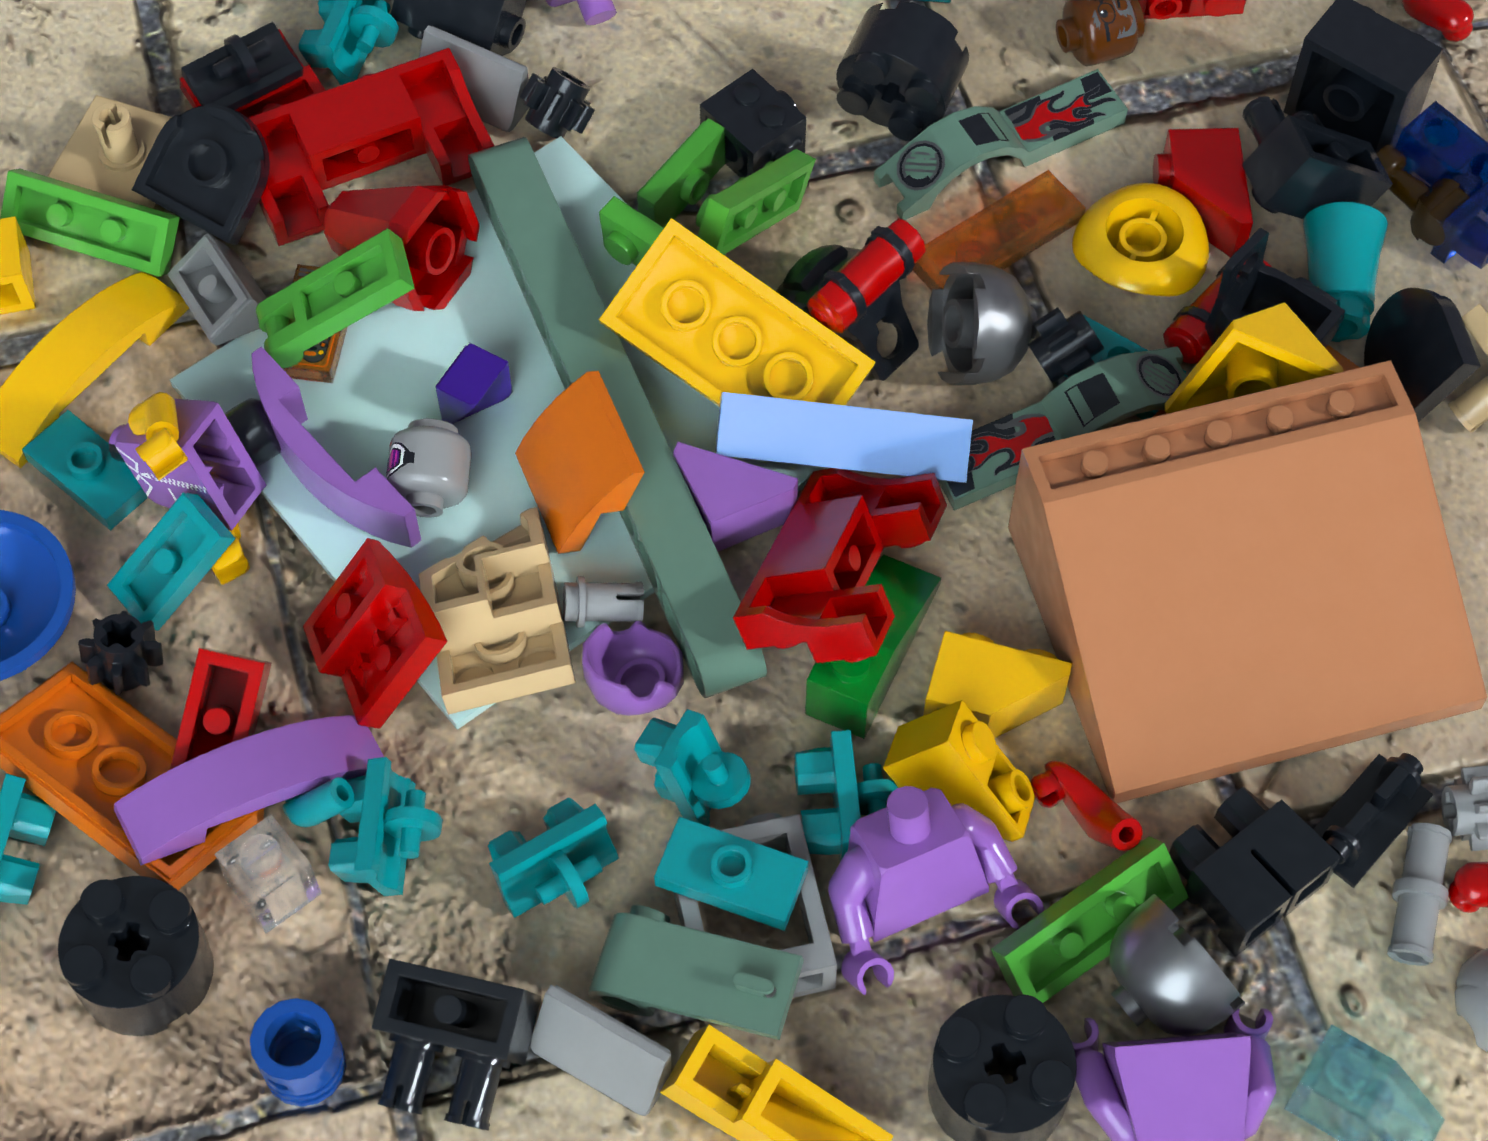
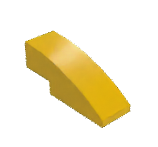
M710 1024L693 1034L660 1090L661 1094L739 1141H891L893 1138L892 1134L778 1059L767 1063Z

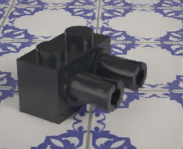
M1267 96L1252 100L1243 110L1242 116L1253 133L1258 147L1243 162L1242 166L1252 184L1251 192L1255 201L1266 211L1274 214L1281 212L1304 220V217L1311 210L1328 203L1355 202L1372 206L1393 185L1370 142L1324 127L1317 113L1314 112L1312 114L1311 111L1303 110L1292 116L1287 115L1284 117L1278 101L1274 98L1271 100Z
M389 958L372 1029L390 1033L389 1040L394 1041L395 1045L378 1105L422 1115V1105L435 1053H443L444 1046L457 1049L455 1056L462 1057L449 1111L446 1113L444 1120L489 1131V1120L502 1067L509 1069L511 1062L525 1065L542 996L512 986Z

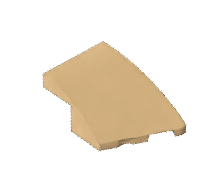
M538 507L522 512L520 514L521 525L491 542L485 536H482L466 545L457 555L445 558L418 574L420 591L433 610L448 641L437 654L441 695L448 715L576 683L559 596Z

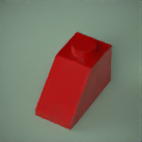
M1239 128L1168 129L1163 153L1154 155L1153 183L1174 189L1188 198L1202 217L1208 242L1231 258L1249 239L1253 226L1246 173L1242 166L1244 160Z
M199 648L170 770L209 751L254 735L272 662L211 648Z

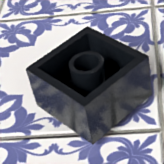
M1335 0L1304 38L1283 112L1290 116L1303 110L1311 111L1312 114L1315 112L1319 115L1324 127L1370 142L1376 153L1388 144L1397 149L1417 124L1443 48L1354 0Z

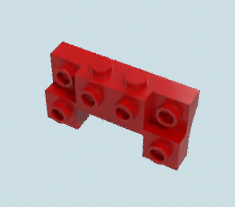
M450 48L375 74L364 75L352 82L320 93L307 95L300 100L249 117L262 133L269 152L270 168L268 181L258 203L278 247L325 230L324 216L329 204L322 190L426 153L442 185L448 186L472 177L468 161L469 154L494 147V143L475 108L461 70Z
M829 468L813 471L733 616L747 650L771 646L785 649L802 642H807L815 663L839 660L852 663L877 656L895 615L882 584L865 585L884 547L912 548L921 545L925 541H931L947 507L935 473L903 478H875L850 470Z

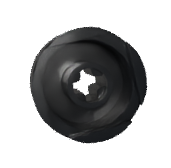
M899 1L896 9L880 10L883 4L880 3L866 11L838 66L836 80L839 92L836 99L841 108L853 115H862L876 124L888 127L895 137L904 141H911L928 126L943 118L969 63V52L967 46H965L962 52L955 40L958 33L957 29L939 13L925 6Z
M129 876L114 880L103 879L91 883L83 890L80 900L68 914L59 936L58 958L65 979L84 1008L103 1027L118 1034L148 1036L168 1029L167 1024L175 1021L186 1012L190 1015L201 1004L212 981L214 969L213 954L207 936L192 906L182 892L155 878Z
M1025 994L1018 996L991 995L965 1004L955 1011L941 1026L934 1047L929 1072L928 1097L936 1121L942 1130L955 1141H1047L1064 1115L1075 1084L1077 1065L1072 1041L1057 1018L1046 1010V1007L1040 1000L1033 996ZM998 1069L1003 1075L1010 1074L1014 1078L1013 1082L1005 1084L1000 1074L988 1076L989 1071Z

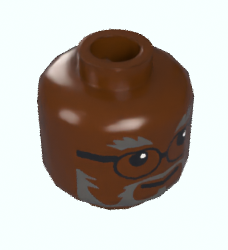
M1066 0L1062 19L1056 22L1058 43L1063 52H1072L1074 57L1087 67L1125 57L1133 53L1138 43V38L1144 34L1143 12L1138 0Z

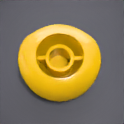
M1155 183L1130 184L1100 198L1082 215L1072 238L1074 256L1089 272L1116 288L1144 295L1170 297L1185 294L1201 280L1209 260L1207 232L1197 208L1178 191Z

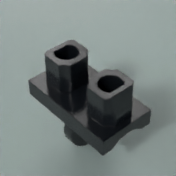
M274 22L241 38L234 34L224 39L223 47L181 67L183 78L201 106L204 104H218L233 110L303 76V67L286 46Z

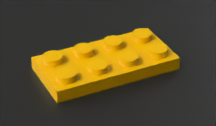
M672 218L599 318L602 325L718 407H720L722 392L846 406L876 363Z

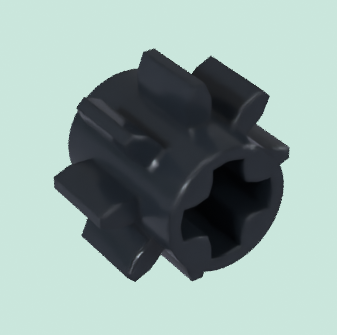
M552 67L548 76H544V78L532 73L520 95V98L525 101L524 104L530 107L525 120L538 130L556 139L560 136L564 138L566 132H571L572 129L582 134L595 112V109L589 106L591 103L585 100L590 87L570 73L556 67Z
M1058 307L1033 323L1041 336L1027 344L1052 383L1065 374L1069 378L1095 364L1092 357L1105 349L1080 310L1066 319Z
M127 611L107 616L102 620L97 618L92 620L94 639L85 638L79 640L78 643L81 662L86 664L89 683L94 685L102 681L105 686L113 689L116 695H120L122 691L135 689L140 685L149 686L148 666L157 667L163 665L164 662L162 643L157 642L155 639L154 623L149 620L141 624L135 617L128 615Z

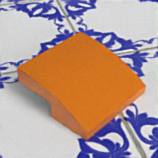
M599 371L586 372L557 396L533 423L515 452L558 554L581 551L600 514L624 511L645 473Z

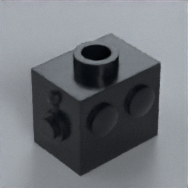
M751 69L700 104V124L709 118L725 128V164L740 178L751 175L763 168L769 161H775L795 149L805 153L806 116L798 110L795 102L786 92L782 90L777 91L754 69Z

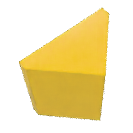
M1284 302L1233 320L1165 402V412L1173 413L1343 372V367Z

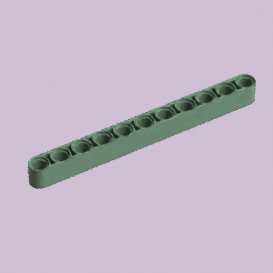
M522 137L469 154V166L480 199L564 388L569 387L586 372L599 371L645 473L624 511L619 512L700 694L703 698H708L766 677L767 668L762 649L747 650L734 622L733 616L741 601L620 338L599 321L606 308L528 139Z

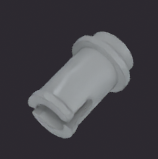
M577 576L576 583L564 582L563 620L576 621L577 628H584L585 621L642 622L644 600H640V596L644 595L643 583H585L584 576Z

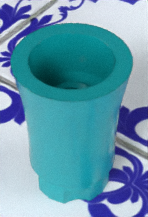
M1334 202L1324 204L1311 210L1303 220L1307 249L1308 280L1335 298L1337 305L1345 310L1344 319L1339 330L1331 340L1332 342L1350 339L1358 340L1367 335L1370 329V315L1375 308L1378 266L1388 228V221L1379 210L1361 203Z

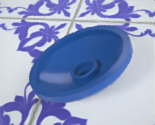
M0 510V681L26 670L41 659L56 644L68 625L76 595L74 571L67 553L58 539L37 521L5 510Z

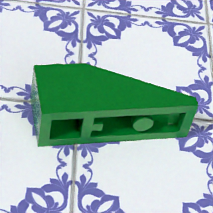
M884 554L874 567L865 585L882 584L895 615L877 656L852 663L845 662L844 660L815 663L807 678L806 715L841 730H851V734L865 739L941 584V577Z

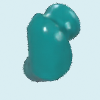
M336 777L309 792L285 800L286 803L282 805V808L293 824L299 827H311L353 807L355 796L351 785L345 779Z

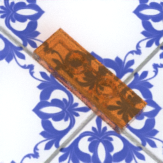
M1047 170L925 244L926 252L923 258L914 266L913 271L932 291V289H944L949 275H939L943 267L952 262H977L993 265L1004 270L1077 225L1085 213L1086 207Z

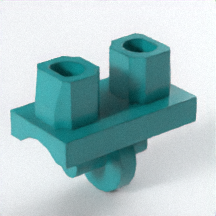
M319 0L318 13L325 24L322 29L305 30L298 43V48L311 68H329L339 84L343 85L357 80L368 53H371L374 47H388L395 42L399 26L397 21L389 14L391 10L390 4L384 0Z
M687 709L677 725L652 718L635 744L634 750L640 761L657 769L654 786L661 798L675 802L683 818L709 826L711 808L722 809L731 807L741 801L749 790L751 776L743 759L734 753L722 751L705 716L701 713Z
M851 730L831 731L830 747L795 752L794 771L797 795L832 793L834 808L800 811V819L809 854H839V862H841L848 851L851 826L861 818L860 814L869 815L886 808L889 795L898 788L893 780L883 779L882 765L879 763L864 765L862 767L864 781L857 783Z
M387 757L368 759L366 775L346 780L353 789L355 801L353 807L343 811L340 815L349 823L360 822L358 837L336 839L331 844L328 866L330 871L344 882L369 883L383 896L403 895L407 859L419 857L421 841L434 840L440 836L443 819L438 813L425 808L426 793L415 789L416 784L411 779L393 772L391 769L392 762Z
M6 774L0 791V902L27 905L40 864L3 854L8 837L45 846L56 810L39 797L22 793L26 781L25 778Z
M568 797L548 809L547 814L543 817L547 831L535 838L526 841L520 831L514 832L509 830L489 842L488 848L493 860L489 865L505 906L514 918L540 903L545 905L565 894L569 902L576 909L589 903V896L583 883L602 873L603 867L619 859L607 830L608 823L605 815L596 803L583 809L578 803Z

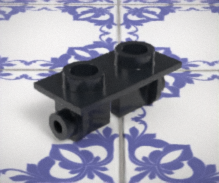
M1402 753L1399 757H1390L1388 760L1381 754H1378L1313 829L1341 856L1333 873L1353 888L1433 796V793L1421 785L1420 774L1423 772V765L1416 757L1409 753Z

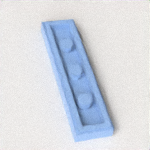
M722 392L715 453L731 458L905 477L935 473L937 480L966 483L973 420Z

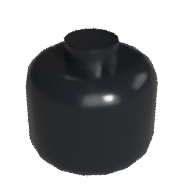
M255 398L247 399L224 413L256 467L281 453L279 442L260 400Z

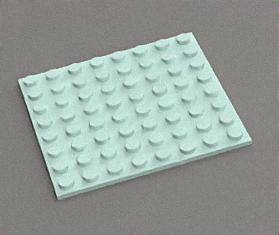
M560 136L534 152L607 309L637 267L632 263L624 265L615 260L607 252L603 244L599 211L613 196L621 201L623 200ZM477 189L468 193L480 224L477 242L467 239L464 255L474 257L471 274L445 309L432 310L423 307L425 311H412L390 302L337 332L328 364L325 367L296 364L289 368H282L299 386L308 418L301 425L354 481H357L375 467L386 478L391 439L400 430L408 428L410 422L417 419L442 420L435 386L465 345L468 346L469 343H472L507 360L509 363L513 391L511 395L502 402L453 424L457 427L458 434L469 442L472 453L466 497L458 505L443 509V514L438 517L416 516L422 541L412 548L375 537L337 516L304 487L280 453L256 467L266 483V487L262 490L261 494L334 582L365 540L370 538L378 540L395 557L420 589L419 573L445 558L457 555L466 545L482 536H485L491 542L521 525L520 514L522 512L538 507L515 452L533 423L565 388ZM258 329L232 340L171 378L172 387L182 399L217 402L224 413L247 399L255 398L260 400L253 374L251 353L261 346L264 349L263 343L268 338L267 333ZM334 335L331 336L326 355L321 361L310 363L302 358L299 363L324 366L327 362ZM619 337L672 454L677 442L715 453L720 407ZM733 458L798 478V492L805 487L813 471L829 469ZM539 510L562 615L564 582L576 583L577 576H584L585 583L642 582L644 595L640 596V600H644L655 592L619 511L600 514L581 551L558 554ZM564 621L570 651L584 642L596 627L603 623L608 625L611 622L585 621L584 628H577L576 621ZM437 656L417 680L457 730L495 704L448 715L441 695Z

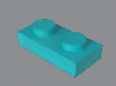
M182 493L107 586L127 611L139 620L141 624L151 620L154 623V630L159 631L236 538L198 494Z

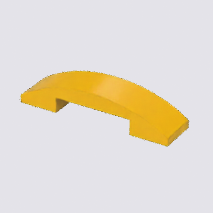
M139 272L100 291L57 324L25 356L0 387V454L21 469L28 462L22 449L60 417L59 413L138 339L150 346L189 309L181 295L153 275Z

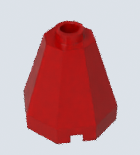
M447 185L404 186L342 191L325 212L324 234L331 249L341 256L387 228L402 238L415 289L395 299L392 303L412 311H425L423 307L441 310L445 309L471 274L474 257L464 255L467 239L477 242L480 224L466 191Z

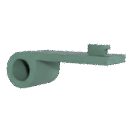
M633 905L629 913L614 914L588 990L590 997L608 1007L629 1014L649 1017L654 1015L657 1008L780 1040L804 963L802 956L669 923V916L645 906ZM775 988V995L773 997L767 998L766 995L771 994Z

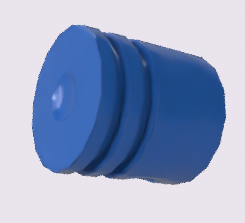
M298 998L283 1000L267 1008L254 1023L250 1036L251 1055L275 1097L286 1104L303 1107L318 1104L336 1091L343 1081L347 1067L345 1050L332 1020L323 1008L313 1001Z

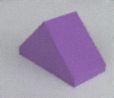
M681 442L676 444L673 456L717 551L784 525L797 501L798 478Z

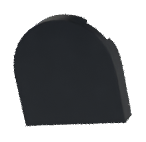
M204 104L203 106L192 108L181 115H175L170 118L160 130L132 191L223 241L238 245L268 181L270 160L265 139L258 127L248 117L236 110L218 104Z
M1406 288L1389 297L1373 318L1365 342L1364 367L1391 360L1415 410L1418 423L1481 366L1456 305L1448 297L1441 296L1427 289Z

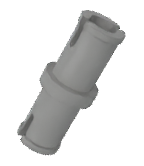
M1414 823L1411 827H1408L1407 831L1408 842L1402 878L1396 879L1393 884L1392 897L1397 902L1391 945L1388 947L1387 954L1390 958L1400 963L1426 966L1429 965V962H1433V945L1439 910L1444 909L1448 902L1449 891L1443 886L1449 844L1452 842L1453 835L1451 831L1440 825Z

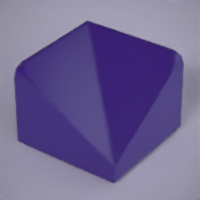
M469 343L468 346L465 345L435 386L442 421L454 424L508 398L513 392L508 361L472 343Z

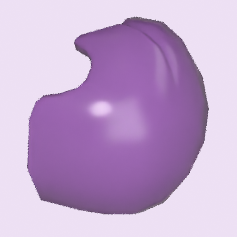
M635 621L630 628L624 631H613L607 623H603L596 627L583 643L582 665L585 681L598 704L615 714L627 716L641 715L664 708L678 695L684 684L683 653L669 635L647 628L641 621Z

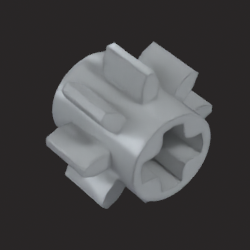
M1488 765L1461 768V779H1454V785L1445 786L1441 796V809L1445 828L1451 831L1453 836H1460L1462 841L1469 840L1471 851L1488 850Z

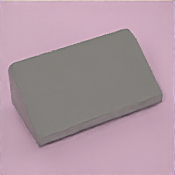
M428 25L423 33L419 58L450 48L481 120L503 131H512L529 108L524 104L525 101L520 98L529 81L527 67Z
M207 233L167 275L210 342L218 346L260 329L256 307L267 297L240 257L210 233Z
M550 985L545 993L532 1034L531 1050L533 1053L642 1116L649 1114L661 1095L660 1090L672 1072L670 1050L558 985L555 987Z

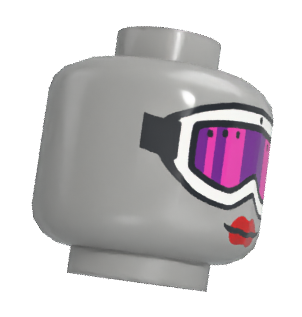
M437 419L414 420L409 423L408 428L400 430L391 439L386 479L415 509L416 516L438 517L443 514V509L462 502L468 493L472 457L470 444L458 434L457 427L451 423Z

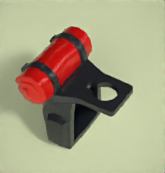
M898 218L886 228L877 226L872 230L862 249L834 244L811 250L789 270L776 292L841 338L848 337L855 341L860 351L876 362L871 370L873 377L884 381L919 347L918 339L902 305L899 280L905 279L912 272L914 266L923 258L926 252L924 240L919 232L906 220ZM880 320L884 323H892L897 331L895 349L886 357H882L877 348L879 330L876 324Z
M1259 228L1220 269L1216 279L1190 306L1183 307L1173 319L1174 322L1163 333V338L1167 348H1179L1183 355V362L1198 364L1233 320L1285 302L1326 348L1339 330L1344 319L1345 310L1337 305L1335 298L1313 285L1309 280L1303 277L1294 279L1280 270L1272 268L1270 264L1263 260L1269 233Z

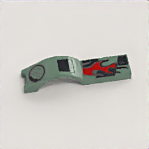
M1096 69L1002 111H997L993 107L974 106L947 115L928 126L874 171V181L879 188L894 182L904 197L897 204V214L900 219L906 220L929 210L937 195L952 179L969 167L992 157L1006 155L1019 158L1023 165L1027 167L1124 124L1128 108L1100 71Z
M1171 347L1121 354L1097 362L1069 377L1050 391L1040 402L972 430L966 483L938 480L953 510L960 509L1015 485L1023 448L1106 429L1136 414L1153 410H1165V402L1186 378L1180 366L1183 361V355L1179 348Z

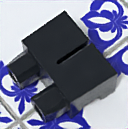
M1241 787L1227 798L1217 809L1214 816L1221 826L1233 837L1231 840L1220 847L1197 824L1177 837L1169 851L1172 861L1180 873L1188 880L1185 890L1189 898L1186 900L1194 905L1199 903L1221 929L1217 937L1235 957L1280 922L1282 916L1285 918L1327 884L1341 858L1282 799L1269 809L1245 787Z

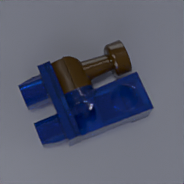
M1435 101L1402 129L1395 148L1388 144L1376 154L1393 184L1389 190L1412 211L1410 220L1411 232L1417 241L1421 239L1425 243L1434 246L1430 254L1443 264L1457 253L1479 269H1482L1488 264V142ZM1412 172H1415V173H1416L1417 175H1419L1422 179H1424L1426 182H1428L1431 186L1427 185V184L1424 183L1423 181H1421V180H1419L1418 178H1416L1415 176L1411 175V173H1412Z

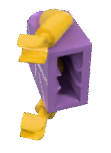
M164 392L156 393L138 403L131 410L128 423L118 426L112 432L109 439L111 457L127 464L147 497L156 504L171 508L182 493L198 494L236 538L212 566L211 569L221 585H225L247 573L250 565L242 552L239 542L241 531L238 522L266 487V483L219 403L174 399Z

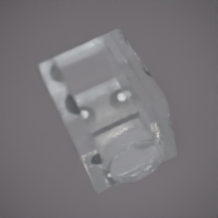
M272 814L214 854L228 886L266 934L322 894L310 862Z

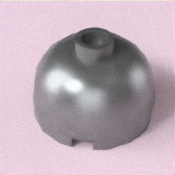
M952 262L943 267L939 275H949L946 280L944 289H932L927 319L928 345L931 357L943 351L949 371L938 372L940 378L951 385H976L995 381L1014 371L1028 350L1029 346L1027 344L1033 341L1036 336L1037 329L1033 323L1038 320L1035 309L1030 306L1028 296L1017 279L993 265L977 262Z
M1153 894L1137 907L1118 927L1110 945V966L1116 979L1121 984L1111 995L1137 1027L1149 1018L1154 1025L1167 1034L1189 1036L1206 1032L1226 1020L1243 1006L1245 1001L1239 997L1240 994L1196 938H1192L1183 927H1178L1176 924L1179 921L1177 916L1158 896Z

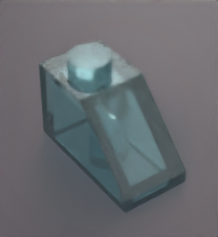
M1332 1024L1284 1108L1339 1141H1434L1445 1121L1397 1061Z

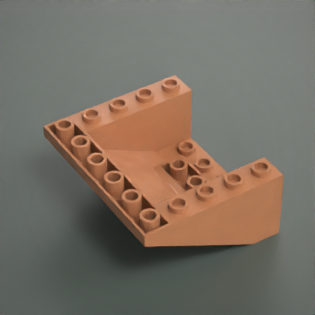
M1391 360L1022 449L1008 529L1058 660L1073 663L1067 686L1108 796L1116 804L1476 711L1484 705L1487 694L1417 416Z

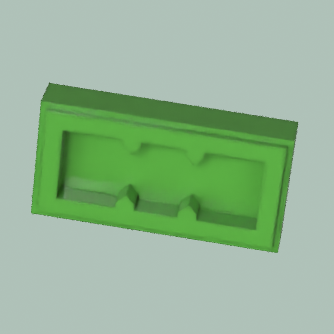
M709 118L703 121L637 192L638 212L665 228L670 219L674 220L688 204H696L705 194L710 180L725 165V128Z

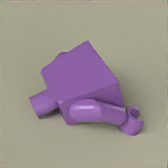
M904 786L891 792L887 799L886 808L858 819L851 826L848 851L829 880L828 893L841 943L849 944L850 951L844 956L841 972L845 980L863 995H866L863 976L865 971L871 966L877 980L887 988L892 985L894 980L892 965L871 949L870 937L873 942H877L988 893V883H996L998 888L993 900L995 908L1012 928L1019 929L1017 922L1012 917V908L1018 901L1027 899L1038 915L1044 911L1043 902L1029 885L1015 878L1013 873L1018 867L996 825L990 818L964 803L951 806L940 789L930 788L922 791L914 786Z
M1261 1008L1255 1021L1256 1029H1252L1241 1022L1239 1017L1240 1009H1238L1228 1017L1224 1026V1033L1102 1043L1103 1054L1098 1051V1024L1092 1018H1084V1030L1088 1040L1082 1043L1072 1042L1077 1065L1075 1080L1084 1104L1111 1141H1245L1257 1133L1276 1094L1271 1049L1268 1042L1265 1041L1273 1024L1272 1013L1267 1009Z

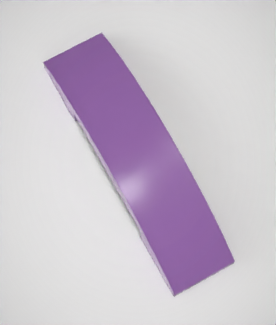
M262 346L251 353L256 388L265 414L279 442L280 454L304 487L337 516L375 537L410 548L422 541L416 512L411 504L376 467L357 481H354L301 425L308 418L299 386Z
M355 715L302 721L245 737L191 759L152 779L114 803V811L140 865H144L204 843L207 829L304 794L336 777L348 780L364 776L367 771L368 759L381 758L384 755L369 728L358 725Z

